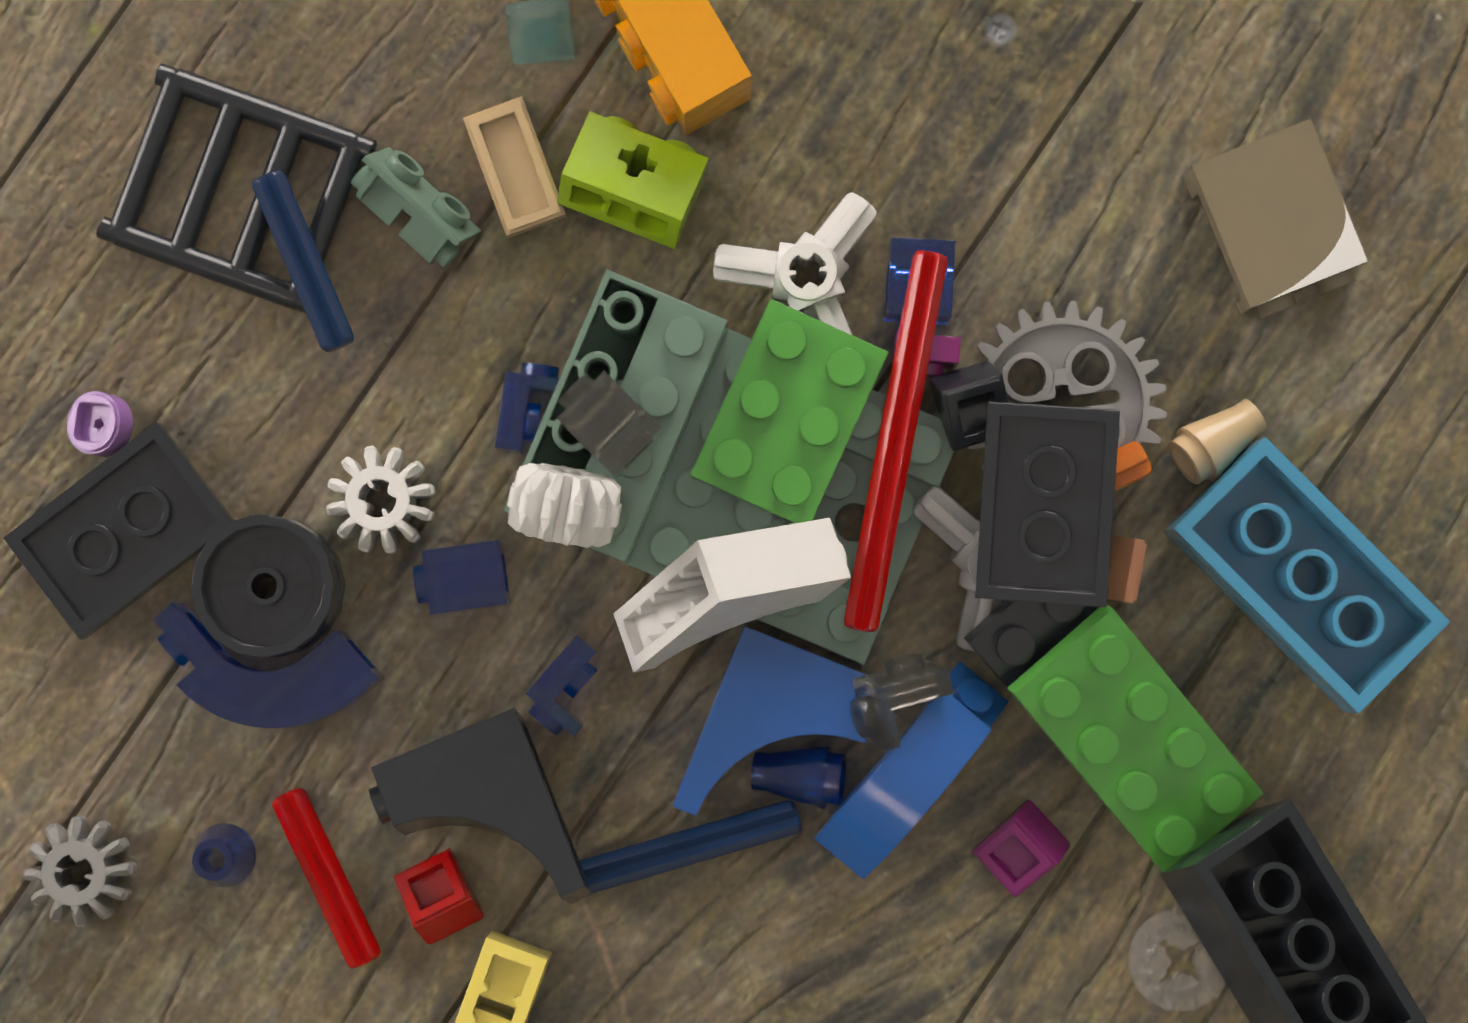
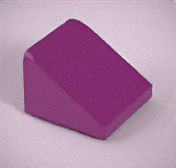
M1026 800L982 840L972 852L1016 898L1059 864L1070 848V843L1032 801Z

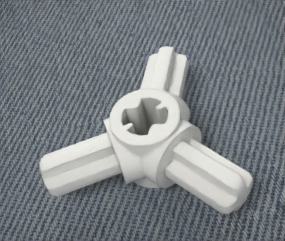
M850 192L844 196L814 236L804 232L796 244L780 242L779 251L721 244L715 253L714 279L719 282L773 289L772 299L785 300L788 302L789 307L802 311L804 314H809L817 320L852 335L838 301V298L846 294L840 280L849 269V265L844 258L876 219L877 212L864 198ZM814 261L821 266L818 278L825 280L819 287L809 282L803 288H800L793 283L796 280L797 272L790 269L796 263L802 267H807Z

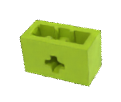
M590 111L562 171L557 203L675 249L702 187L709 158L696 153L691 146L684 142L672 139L662 140L639 131L632 123L623 118L615 116L603 117ZM632 173L638 174V177H632L631 175Z

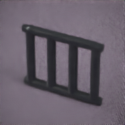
M161 63L156 70L155 85L160 86V90L112 218L105 216L96 231L97 238L283 307L306 313L292 279L289 282L254 269L269 231V225L256 195H254L231 260L195 248L243 118L278 130L262 175L280 170L288 179L302 139L337 152L309 228L323 263L352 188L351 181L357 174L362 159L376 151L377 141L360 135L353 130L223 83ZM187 97L215 107L219 111L170 239L136 225L183 99Z

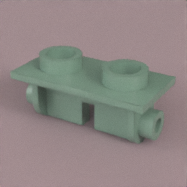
M387 147L368 154L362 159L366 166L351 181V184L358 190L356 198L362 201L388 226L393 225L403 211L409 214L412 218L398 235L430 265L437 262L445 269L461 252L457 245L481 233V230L469 220L470 212L465 205L448 193H440L422 177L424 175L422 167L408 154Z

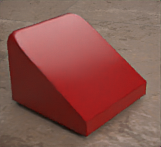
M451 848L393 876L414 929L429 945L480 921L484 917L481 907Z

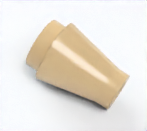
M1243 399L1233 407L1180 427L1177 430V438L1169 442L1168 449L1175 465L1190 482L1198 485L1206 479L1216 481L1255 437L1267 429L1266 422L1259 409L1251 401Z

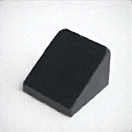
M981 362L931 377L929 381L950 448L956 451L985 442L988 402L1008 403L1002 373L990 362Z

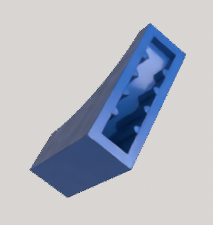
M744 626L672 807L697 816L704 799L728 769L749 753L772 742L795 736L816 734L849 738L865 744L869 731L881 735L894 703L893 699L884 696L889 683Z

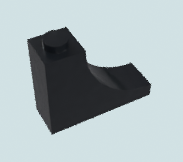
M515 708L371 767L377 786L370 788L369 794L374 809L383 825L392 822L393 827L404 835L441 826H470L486 829L519 843L534 854L554 881L560 896L569 904L593 894L525 720Z

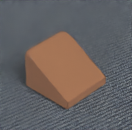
M1112 536L1107 601L1120 604H1133L1134 601H1137L1147 544L1144 543L1145 540Z

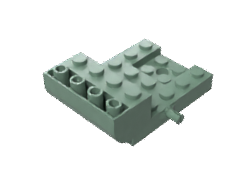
M606 269L523 466L528 463L563 465L574 469H584L591 473L603 474L607 478L614 479L621 486L620 503L622 507L618 526L614 528L609 544L601 547L590 546L588 549L654 577L660 574L697 540L794 524L690 477L752 339L728 329V322L724 318ZM871 390L813 518V520L831 519L837 539L845 549L851 578L820 602L790 608L756 619L862 665L866 662L888 610L889 602L923 524L914 516L913 508L918 499L933 486H940L954 453L950 448L941 418L920 410L879 627L875 632L871 633L847 628L844 625V616L859 541H848L842 538L836 530L835 518L838 511L847 505H859L863 508L866 505L886 395L875 390ZM506 503L503 511L509 514V507Z

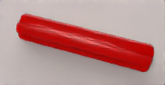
M295 788L276 797L272 801V807L347 966L351 969L359 968L377 959L381 949L306 791L303 788Z

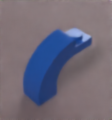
M959 661L946 675L885 755L843 799L814 839L864 880L902 841L950 785L992 729L990 727L1009 701Z

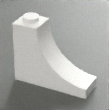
M824 518L697 540L613 614L634 673L654 669L684 649L735 626L790 608L820 602L849 580L851 575L847 566L845 549L837 539L831 519Z

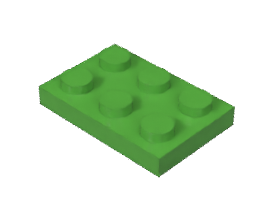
M770 299L690 477L791 523L812 521L889 352Z

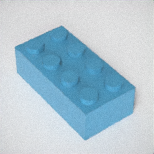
M1266 437L1252 442L1217 480L1213 481L1163 531L1343 712L1359 714L1450 623Z

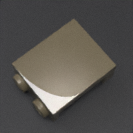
M1311 119L1195 164L1183 175L1191 198L1199 196L1240 295V300L1236 303L1240 314L1257 309L1261 319H1264L1297 305L1293 294L1316 285L1320 296L1342 288L1356 281L1352 270L1369 261Z

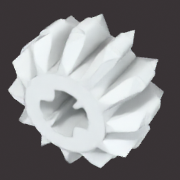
M368 446L364 451L366 469H362L350 457L342 460L343 468L353 478L349 484L336 478L329 480L328 488L345 494V501L332 502L326 506L327 514L331 516H342L345 514L351 516L337 530V534L341 538L347 539L363 527L359 538V550L369 553L375 545L378 533H380L385 552L392 554L398 551L395 531L399 530L412 543H416L421 538L418 530L409 521L412 516H415L423 521L431 522L434 512L425 507L416 506V499L429 498L435 495L436 491L432 484L411 485L425 470L424 465L419 461L410 463L399 473L404 458L403 450L393 447L387 455L384 467H382L381 457L377 448ZM389 483L388 494L396 498V505L392 511L382 509L383 517H374L375 506L366 502L367 494L370 489L380 492L379 484Z
M528 463L519 467L515 481L510 486L507 502L509 507L508 524L515 531L522 532L525 536L540 538L545 542H557L566 546L578 545L585 548L604 546L611 542L614 528L618 526L622 507L620 503L621 486L614 479L607 478L603 474L587 472L584 469H574L563 465L556 466L546 463Z

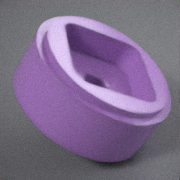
M91 391L80 396L72 405L67 418V432L73 446L85 454L100 457L112 456L125 446L129 441L133 428L132 413L127 403L119 396L100 391Z

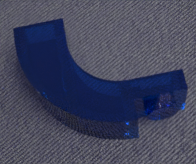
M172 602L153 619L164 631L158 637V641L167 653L181 666H185L189 661L195 666V669L183 678L177 686L202 708L216 716L242 725L260 728H285L321 721L351 707L385 679L384 675L344 630H335L307 656L294 665L269 672L253 669L233 658L218 641L213 639L185 603Z

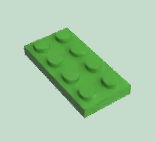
M1108 605L1107 608L1099 607L1007 688L1161 872H1164L1215 837L1264 794L1119 615Z

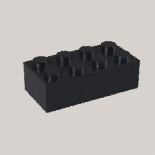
M1291 799L1252 810L1160 874L1250 1023H1428Z

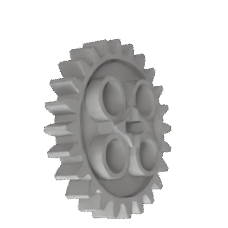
M1071 301L1068 304L1063 318H1056L1050 302H1044L1041 308V321L1035 323L1024 309H1021L1017 312L1018 331L1014 333L1000 322L994 327L997 337L1001 342L998 348L980 342L976 347L980 354L1002 373L1008 403L1035 404L1047 402L1055 397V388L1064 387L1066 396L1071 398L1105 391H1116L1119 398L1115 403L1087 406L1085 408L1120 410L1118 448L1132 441H1138L1139 444H1159L1162 438L1149 430L1147 426L1148 421L1166 418L1167 412L1150 406V397L1159 395L1167 389L1164 384L1147 383L1145 376L1159 365L1157 359L1138 361L1135 355L1146 341L1143 337L1136 338L1127 344L1120 339L1126 324L1124 319L1113 324L1108 330L1101 327L1103 308L1096 307L1085 321L1079 319V309L1076 301ZM1093 351L1104 360L1106 373L1098 385L1086 386L1074 378L1072 361L1077 353ZM1029 361L1036 364L1041 370L1043 385L1037 394L1021 396L1010 388L1008 372L1014 363ZM985 442L967 448L968 450L984 448ZM983 462L982 466L980 467V469L982 470V472H983V469H984V462Z

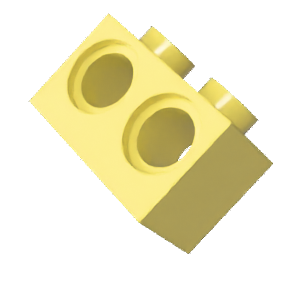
M492 930L485 939L455 1023H527L552 952Z

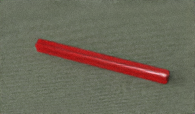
M916 251L912 258L844 616V625L853 630L871 633L875 632L879 627L948 264L947 257L937 252Z

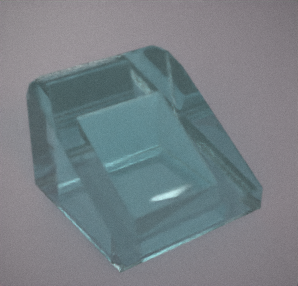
M542 0L508 3V6H505L511 56L515 63L563 61L574 57L573 22L569 1Z

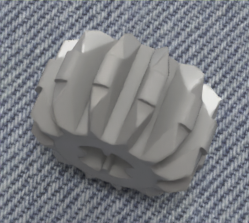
M84 816L72 817L68 832L59 823L51 824L46 828L47 838L51 846L41 842L31 844L29 853L34 858L43 862V865L25 869L23 876L25 880L29 881L42 879L44 888L34 892L31 896V902L34 905H38L53 898L55 901L49 916L52 921L59 922L63 920L71 910L75 925L77 927H84L90 924L92 910L103 920L115 914L114 905L110 897L117 900L130 898L132 890L128 885L117 880L118 876L136 873L137 864L130 861L118 863L116 855L127 850L130 842L124 837L108 845L106 840L111 832V824L105 820L98 822L89 833L88 822ZM71 858L75 862L85 859L90 862L93 872L85 875V878L91 880L90 884L86 880L76 883L71 880L69 870L76 868L75 864L70 863Z

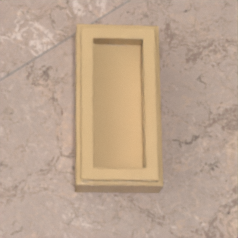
M522 96L463 118L508 239L567 217L563 205L557 203L558 192Z

